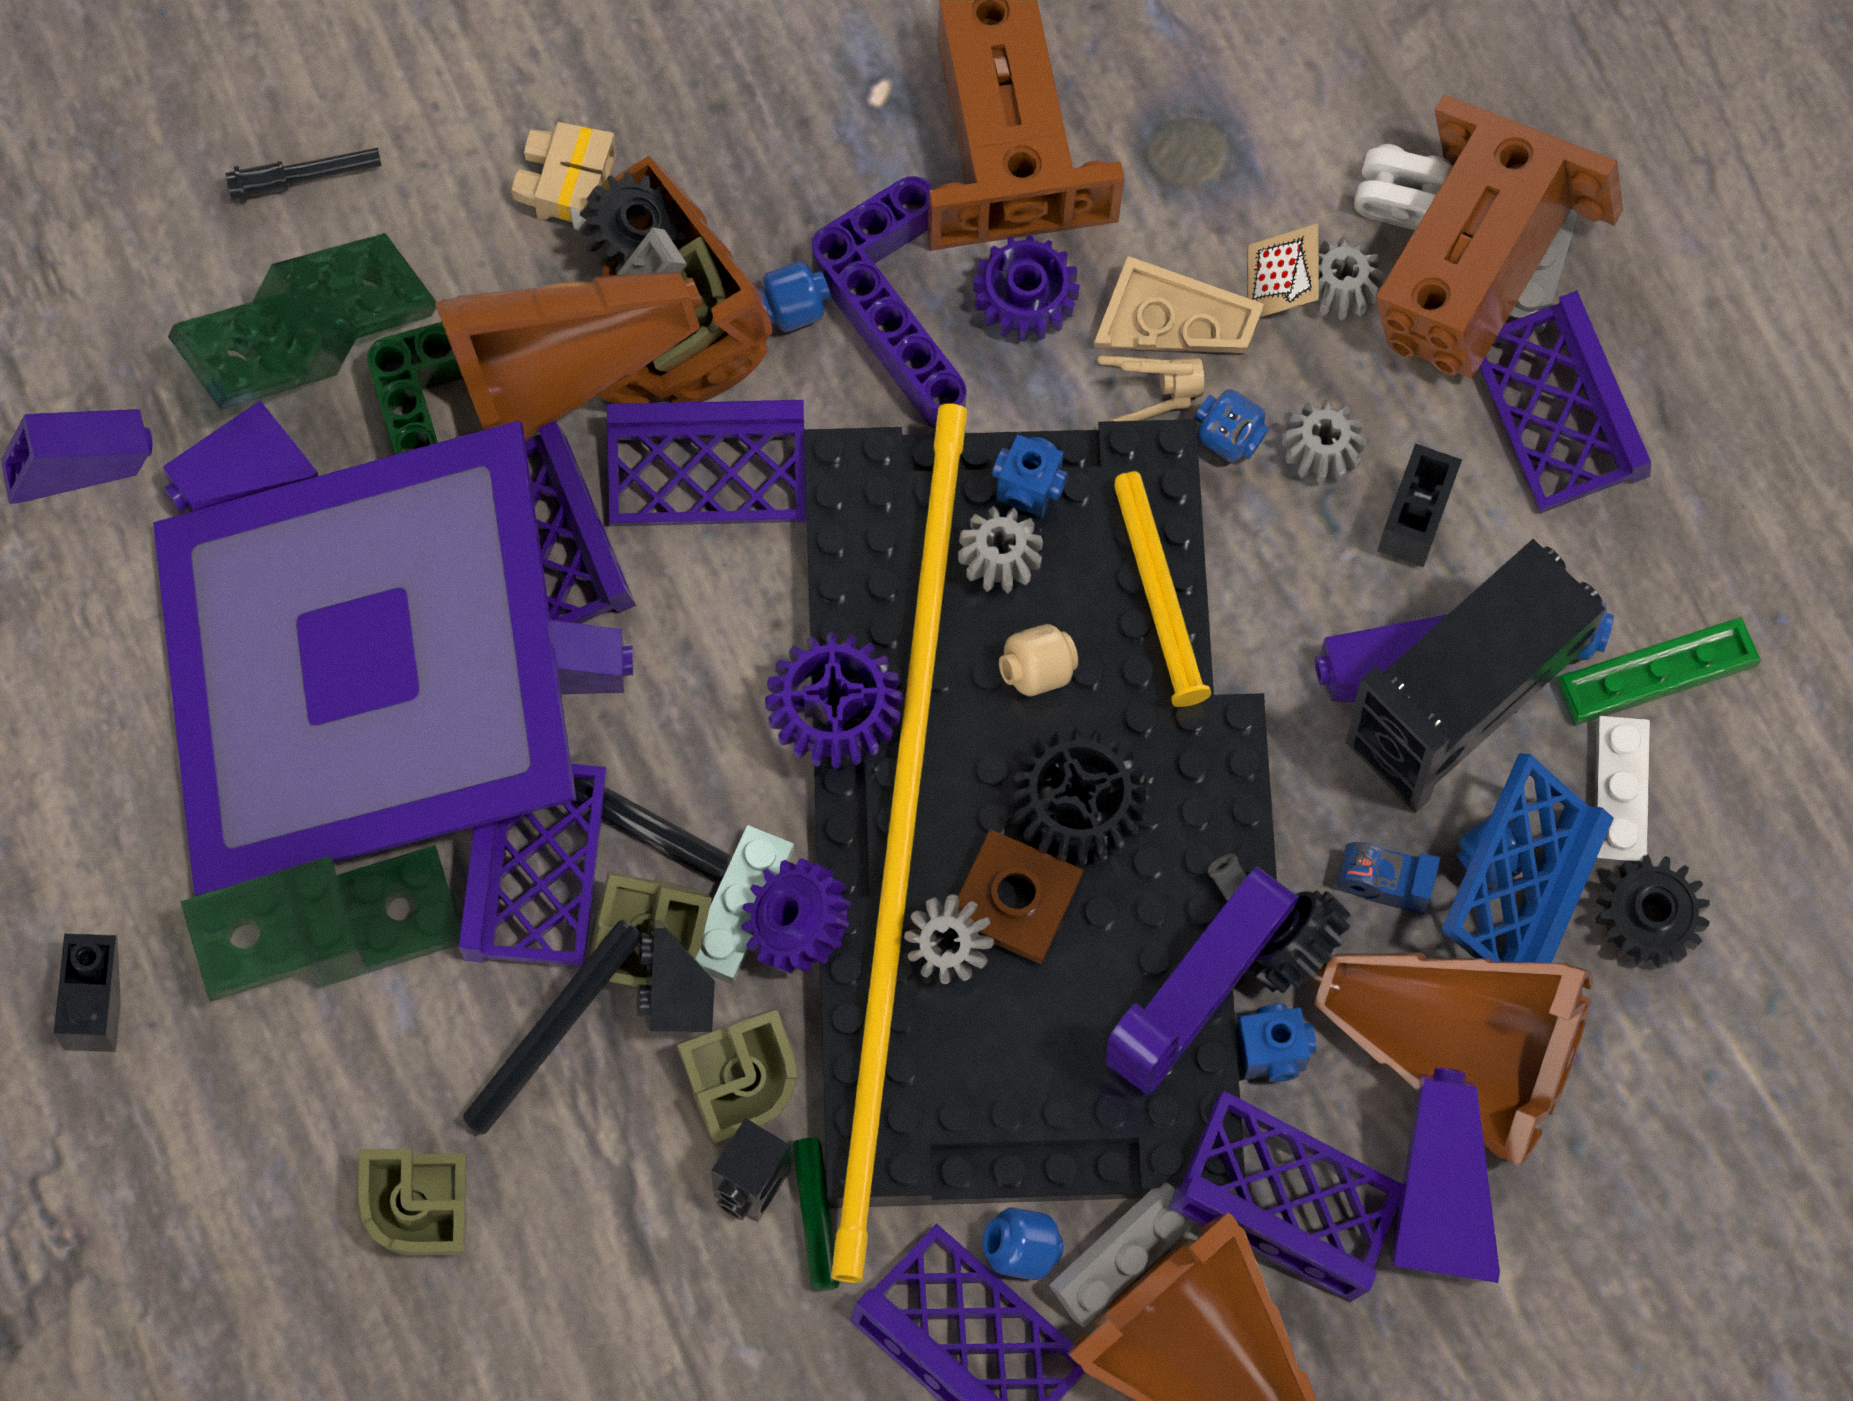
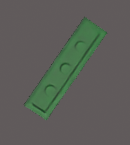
M1739 617L1560 675L1556 683L1572 721L1577 726L1599 719V716H1608L1758 667L1761 659L1743 618Z

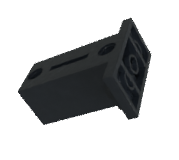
M1534 539L1520 549L1382 673L1375 666L1360 681L1346 744L1415 813L1430 801L1434 786L1594 640L1605 612L1600 595L1588 583L1583 581L1579 583L1565 570L1566 564L1555 550L1548 546L1543 548Z

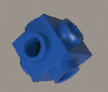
M1017 434L1011 450L1002 448L993 469L992 476L998 478L997 501L1005 503L1016 510L1043 518L1050 499L1058 501L1068 477V473L1062 471L1064 452L1057 450L1056 446L1046 439L1040 437L1028 439Z
M1271 1004L1258 1008L1256 1014L1240 1016L1236 1027V1037L1244 1080L1268 1076L1270 1082H1284L1299 1077V1072L1306 1070L1310 1054L1316 1053V1037L1312 1023H1304L1301 1008L1287 1009L1285 1004Z

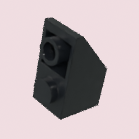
M649 920V934L641 933V941L639 942L640 965H647L646 985H638L637 1016H645V1023L650 1031L712 1032L714 979L660 920Z
M64 933L54 1035L64 1050L116 1052L121 1005L118 938L116 935Z

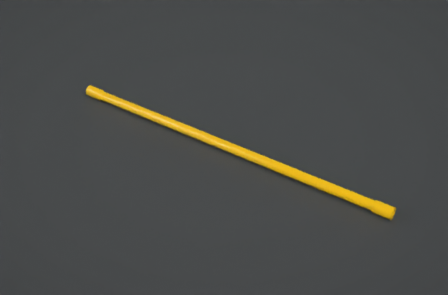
M943 404L938 407L933 446L935 458L841 1221L836 1233L831 1273L832 1279L848 1283L862 1282L868 1241L866 1227L959 458L963 451L968 412L965 407L957 404Z

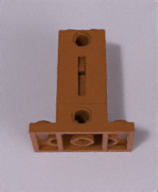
M939 0L937 45L966 185L960 182H950L941 185L938 189L929 190L927 235L930 251L1005 240L1010 237L1018 238L1119 222L1124 185L1121 161L1107 163L1102 160L1087 162L1078 168H1073L1038 1Z
M1443 94L1434 110L1443 157L1448 159L1453 167L1378 292L1376 299L1386 342L1392 350L1404 357L1411 358L1415 355L1430 361L1438 370L1448 375L1459 373L1473 379L1570 210H1575L1578 215L1592 222L1601 220L1615 226L1623 212L1617 160Z

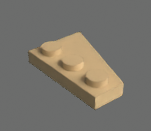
M1127 256L1094 341V348L1247 353L1262 315L1264 304Z

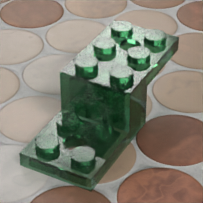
M383 233L273 263L252 302L175 323L168 334V338L218 408L223 410L337 376L357 338L432 317L436 310L435 303L437 301L388 235ZM362 280L370 281L378 287L373 285H365ZM231 350L238 352L246 359V361L238 356H230L227 351Z
M436 845L338 875L331 856H327L180 901L210 1002L311 971L319 989L452 948L460 943L461 926ZM398 898H408L416 904V909L408 919L395 920L387 914L388 907L392 901ZM242 925H253L260 930L257 942L248 948H239L231 943L233 932Z

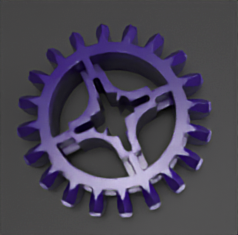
M832 632L827 635L826 645L819 646L818 641L810 636L807 639V652L793 645L789 649L791 662L779 659L775 664L776 672L779 676L769 677L767 681V689L773 693L765 697V708L773 712L768 717L770 728L781 729L778 734V742L782 746L795 742L793 755L797 759L811 751V762L815 767L821 764L823 756L831 757L832 767L837 769L841 766V756L848 755L850 761L857 766L861 762L860 749H864L868 754L875 756L879 752V745L876 739L889 742L892 738V729L889 725H896L900 721V711L895 707L902 704V692L894 689L899 684L898 674L896 672H886L889 668V659L886 655L872 659L874 646L871 642L864 645L860 650L855 649L856 638L852 634L847 637L844 645L836 644V636ZM825 670L821 681L814 685L804 686L803 691H796L806 678ZM841 670L857 675L870 688H864L863 684L847 681L843 677ZM832 683L835 684L836 696H840L836 718L832 716V706L828 705V696H831ZM872 710L867 719L860 725L843 731V725L848 719L864 715V711ZM797 713H804L805 718H817L822 721L826 726L827 732L809 726Z

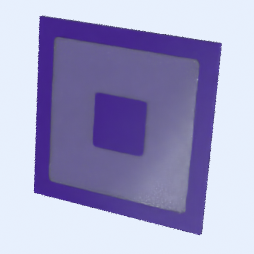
M519 420L153 522L194 895L198 898L576 801L523 424Z

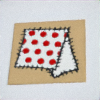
M1318 223L1248 245V299L1264 304L1261 317L1319 300Z

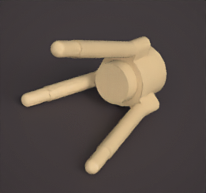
M1122 356L1097 357L1099 365L1121 367L1124 371L1159 373L1162 394H1171L1172 397L1170 400L1111 421L1146 420L1172 410L1190 409L1191 398L1203 396L1204 370L1200 358L1160 360Z

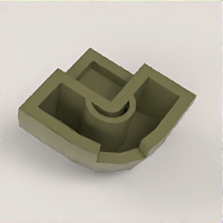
M701 237L678 250L687 263L680 274L683 280L693 278L703 306L695 308L700 328L653 360L655 368L660 371L669 372L709 347L724 332L723 329L715 324L711 308L730 297L728 285L712 249Z
M608 871L597 918H594L587 960L620 920L629 922L642 934H649V920H660L696 958L701 947L712 898L704 892L659 879L652 881ZM639 944L611 977L609 982L633 987L646 985L647 965H640Z
M777 1009L740 1019L712 1032H707L676 1044L692 1087V1094L699 1113L714 1144L733 1137L745 1118L760 1127L781 1115L780 1113L792 1098L796 1079L798 1078L796 1063Z
M359 1149L358 1204L362 1224L373 1240L390 1251L408 1255H465L467 1236L466 1153L413 1154L412 1149Z

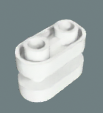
M1383 144L1377 148L1370 149L1366 153L1362 169V175L1367 181L1358 185L1354 208L1366 218L1416 230L1453 166L1444 157H1425L1408 153L1392 144Z

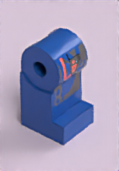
M1348 843L1345 846L1336 884L1341 890L1364 897L1368 901L1424 915L1431 900L1440 857L1420 853L1419 857L1385 850L1369 843Z

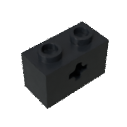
M1415 443L1387 519L1378 552L1421 567L1425 566L1462 459Z

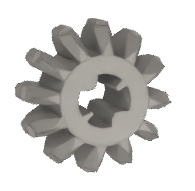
M1343 236L1339 239L1336 248L1326 240L1320 244L1318 251L1319 300L1310 303L1321 302L1319 308L1321 317L1329 313L1331 309L1337 311L1340 321L1346 319L1348 310L1361 317L1365 314L1367 304L1374 305L1377 303L1376 296L1379 292L1378 288L1383 285L1384 274L1383 271L1377 269L1380 261L1378 254L1364 255L1366 249L1364 241L1357 244L1355 248L1348 247V241Z
M1329 399L1323 401L1321 410H1317L1308 401L1303 406L1302 415L1293 413L1287 423L1290 430L1284 432L1282 437L1283 447L1289 449L1285 456L1287 464H1300L1298 470L1300 479L1307 476L1310 472L1317 473L1316 480L1319 485L1325 482L1327 473H1330L1340 482L1345 478L1346 469H1357L1361 460L1359 453L1363 452L1366 446L1365 437L1359 435L1363 426L1361 419L1347 420L1350 412L1348 405L1336 412L1331 410L1332 405ZM1320 438L1326 439L1327 445H1322Z
M993 506L989 509L988 521L974 514L970 520L972 530H963L960 533L959 543L963 545V548L958 552V560L961 564L969 565L966 573L969 581L984 577L983 588L986 592L993 588L994 582H1001L1003 590L1008 594L1012 590L1013 579L1027 585L1031 579L1030 570H1038L1041 566L1042 557L1037 552L1042 549L1041 535L1032 534L1034 522L1031 518L1017 523L1018 512L1015 508H1012L1007 513V517H1000L999 511ZM994 546H1002L1006 554H999L997 547Z
M951 894L947 897L945 908L934 897L926 902L929 915L918 910L911 915L913 923L922 930H908L905 932L904 939L920 944L919 948L914 949L908 954V958L910 961H916L923 956L928 962L921 970V974L924 977L930 976L937 967H940L939 978L942 984L951 982L954 969L957 975L963 981H966L972 977L970 964L979 968H983L987 964V958L977 949L991 948L994 945V939L989 936H980L978 931L985 929L991 922L988 917H983L976 922L970 918L978 906L974 901L969 902L959 912V899L957 895ZM952 928L959 935L954 941L960 942V947L955 945L946 950L940 945L944 937H938V932L944 933Z

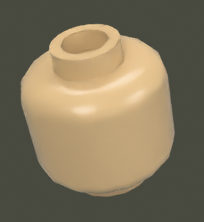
M1043 624L1010 636L1004 646V655L999 659L1000 672L1008 685L1013 684L1021 694L1029 697L1061 688L1068 684L1073 675V670L1078 665L1077 650L1072 638L1066 632H1061L1057 627L1049 624Z

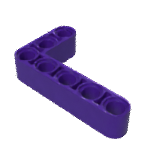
M907 176L817 231L812 239L813 273L822 272L833 301L923 419L936 429L937 413L940 405L934 402L933 399L941 395H947L955 400L953 404L966 408V384L875 265V263L927 231L929 190L933 189L931 184L925 179L917 176ZM908 202H915L920 204L922 208L908 210L902 205ZM868 227H878L883 232L877 235H869L863 232V230ZM829 251H837L844 256L836 260H830L823 255ZM856 287H865L872 292L865 296H857L850 291ZM884 323H893L899 329L893 332H884L878 326ZM912 359H920L926 362L927 365L920 369H913L905 363Z
M1255 867L1147 1007L1143 1009L1135 1003L1122 1017L1108 1039L1106 1065L1149 1096L1295 907L1299 896L1259 867Z

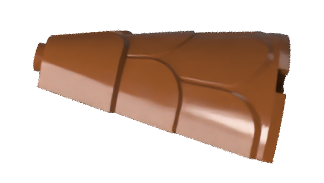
M647 156L614 178L619 181L625 172H630L634 183H639L644 175L650 178V188L656 190L661 185H664L666 188L663 196L666 201L675 200L679 205L673 212L674 215L685 217L687 221L679 231L687 236L686 241L679 249L698 237L703 238L710 246L728 285L730 296L711 308L715 324L723 329L724 332L709 347L669 372L657 370L653 361H651L634 374L625 375L597 396L613 404L671 401V403L701 402L732 388L745 379L760 364L768 351L766 341L768 336L772 335V325L761 293L734 262L729 249L708 227L703 212L670 174L655 160ZM607 266L603 267L602 276L617 275L615 270Z
M680 272L595 276L592 282H562L539 288L461 295L435 303L483 430L519 420L523 424L525 441L538 433L539 427L559 419L573 409L579 408L625 375L634 374L697 331L700 326L695 308L703 306L693 278L683 280Z
M1336 953L1331 955L1332 960L1318 969L1317 975L1314 978L1313 987L1319 989L1314 1005L1380 1064L1387 1063L1417 1091L1420 1073L1433 1075L1434 1067H1444L1466 1072L1465 1081H1471L1477 1087L1484 1145L1499 1158L1507 1159L1509 1162L1521 1166L1530 1156L1542 1136V1130L1535 1128V1126L1548 1118L1549 1114H1553L1573 1066L1591 1003V998L1582 995L1583 987L1591 989L1593 984L1592 973L1580 967H1573L1568 963L1493 961L1491 958H1427L1424 953Z
M1226 1212L1208 1222L1200 1229L1203 1234L1197 1240L1186 1238L1147 1270L1092 1322L1096 1329L1089 1336H1086L1085 1333L1079 1336L1068 1352L1073 1360L1081 1365L1085 1373L1136 1401H1317L1307 1372L1300 1371L1280 1312L1278 1307L1272 1303L1246 1233L1238 1225L1230 1212Z

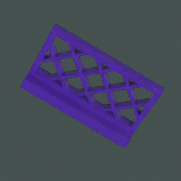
M1576 290L1559 297V303L1504 324L1494 343L1503 341L1517 347L1508 369L1489 362L1487 356L1484 358L1479 369L1540 514L1631 479L1633 484L1651 477V460L1578 291ZM1553 320L1555 321L1560 337L1553 351L1529 342L1535 327ZM1524 332L1522 338L1514 336L1516 334ZM1564 345L1569 357L1560 354ZM1524 350L1549 359L1540 381L1515 372ZM1556 362L1575 369L1578 380L1572 393L1546 384ZM1494 374L1503 377L1500 386L1498 385V382ZM1510 380L1535 389L1526 411L1506 404L1503 395ZM1582 387L1587 399L1578 396ZM1542 392L1567 402L1558 424L1533 414ZM1574 405L1594 413L1597 421L1590 436L1565 427ZM1512 416L1521 419L1518 429ZM1528 422L1553 432L1544 454L1524 446L1521 438ZM1600 430L1602 431L1606 443L1596 439ZM1560 435L1585 444L1576 467L1551 457ZM1593 447L1612 455L1618 470L1598 476L1583 470V467ZM1530 459L1540 462L1536 472ZM1546 465L1572 475L1565 490L1547 497L1545 496L1539 481ZM1578 478L1586 480V482L1576 485Z
M804 400L606 404L610 526L807 522ZM795 436V453L782 467H779L761 450L773 437ZM748 437L762 438L755 444ZM699 438L713 439L705 445ZM724 438H738L750 449L732 469L712 451ZM650 439L664 440L656 446ZM675 439H689L701 450L683 470L663 452ZM618 440H640L652 452L632 471L619 458ZM755 455L775 472L757 492L738 475ZM706 456L726 473L708 493L688 476ZM657 458L677 475L659 494L639 477ZM794 464L796 481L787 474ZM619 468L628 476L620 485ZM782 479L796 492V509L775 510L762 497ZM731 480L751 497L739 511H726L713 499ZM682 481L702 498L689 512H676L664 500ZM633 482L653 499L640 513L619 512V496ZM758 503L764 510L750 509ZM709 504L715 511L701 510ZM658 505L666 511L651 513Z
M556 420L539 427L538 430L541 435L525 441L527 457L539 452L543 462L536 482L531 481L534 507H536L541 494L557 499L561 506L553 525L536 519L537 528L549 533L541 550L543 570L545 567L566 575L557 598L554 599L547 596L548 605L552 606L550 619L580 624L614 608L619 614L636 606L567 436ZM548 478L554 489L545 486ZM565 520H567L571 532L562 529ZM558 536L576 542L578 547L570 568L548 560ZM583 562L588 574L579 571ZM575 579L592 584L599 598L580 608L565 603ZM562 610L568 612L567 614H564L559 617Z
M571 764L573 779L594 780L593 796L577 809L570 802L562 804L570 814L548 832L531 812L474 827L459 949L464 961L485 963V958L571 966L584 965L607 779L606 767ZM591 810L590 823L588 824L582 816ZM526 817L541 834V837L519 854L508 841V833L513 826ZM574 822H577L588 834L587 845L569 858L554 838ZM546 844H549L564 863L541 880L526 863V860ZM507 850L514 859L505 865ZM583 859H585L584 874L576 866ZM521 866L536 886L513 903L502 890L503 878ZM571 870L582 883V891L577 898L563 907L548 887ZM540 893H543L558 910V913L535 930L519 910ZM501 899L508 908L499 914ZM580 907L577 923L570 914ZM513 915L530 933L528 937L515 947L495 945L497 928ZM565 919L577 933L575 951L552 950L542 936ZM535 942H537L542 949H533L529 947Z
M1222 1091L1218 1094L1182 1185L1175 1189L1168 1208L1203 1226L1216 1217L1230 1212L1238 1225L1244 1229L1253 1252L1352 1302L1369 1292L1377 1275L1373 1268L1399 1203L1402 1184L1236 1096ZM1227 1110L1244 1119L1250 1134L1249 1138L1229 1143L1222 1125ZM1259 1127L1266 1130L1267 1132L1261 1133ZM1278 1136L1289 1142L1296 1161L1275 1168L1265 1140ZM1216 1140L1219 1148L1211 1150L1213 1143ZM1253 1144L1264 1172L1243 1178L1233 1151ZM1305 1151L1312 1154V1156L1307 1157ZM1222 1155L1232 1183L1219 1187L1200 1177L1207 1159ZM1323 1160L1333 1165L1341 1185L1321 1191L1310 1164ZM1299 1168L1310 1196L1289 1202L1279 1174ZM1350 1175H1352V1176H1354V1177H1356V1178H1358V1179L1352 1181V1178H1351ZM1267 1179L1278 1206L1263 1210L1254 1205L1246 1185ZM1369 1184L1386 1193L1380 1211L1366 1215L1356 1191V1187ZM1235 1189L1236 1192H1237V1195H1235V1194H1233V1193H1231V1192H1229V1191ZM1344 1192L1355 1219L1335 1226L1324 1198ZM1313 1202L1323 1230L1309 1234L1299 1228L1292 1209ZM1281 1213L1283 1219H1281V1218H1279V1217H1277V1216H1275V1215ZM1376 1220L1372 1230L1369 1222ZM1358 1226L1366 1245L1361 1260L1345 1252L1338 1235L1339 1232ZM1327 1237L1329 1243L1321 1240V1238Z
M937 1223L873 1290L869 1289L856 1302L850 1319L857 1328L939 1401H1008L1007 1389H1035L1036 1401H1061L1086 1374L1081 1365L1076 1363L1068 1354L1073 1343ZM935 1243L938 1244L952 1257L953 1273H925L923 1255ZM916 1264L917 1274H906ZM961 1266L969 1273H961ZM962 1283H982L991 1291L992 1308H964ZM917 1284L919 1309H898L885 1295L894 1285ZM925 1284H954L956 1308L927 1309ZM1000 1300L1008 1307L1001 1308ZM993 1318L995 1343L966 1344L965 1319ZM1001 1318L1023 1319L1031 1328L1032 1343H1003ZM928 1319H956L958 1344H938L929 1336ZM912 1320H920V1327ZM1040 1335H1041L1047 1342H1040ZM1033 1353L1034 1378L1006 1379L1004 1354ZM1041 1353H1061L1076 1367L1065 1378H1043ZM967 1354H996L998 1379L978 1380L968 1371ZM951 1355H959V1362ZM1044 1389H1054L1045 1399ZM991 1390H999V1398Z

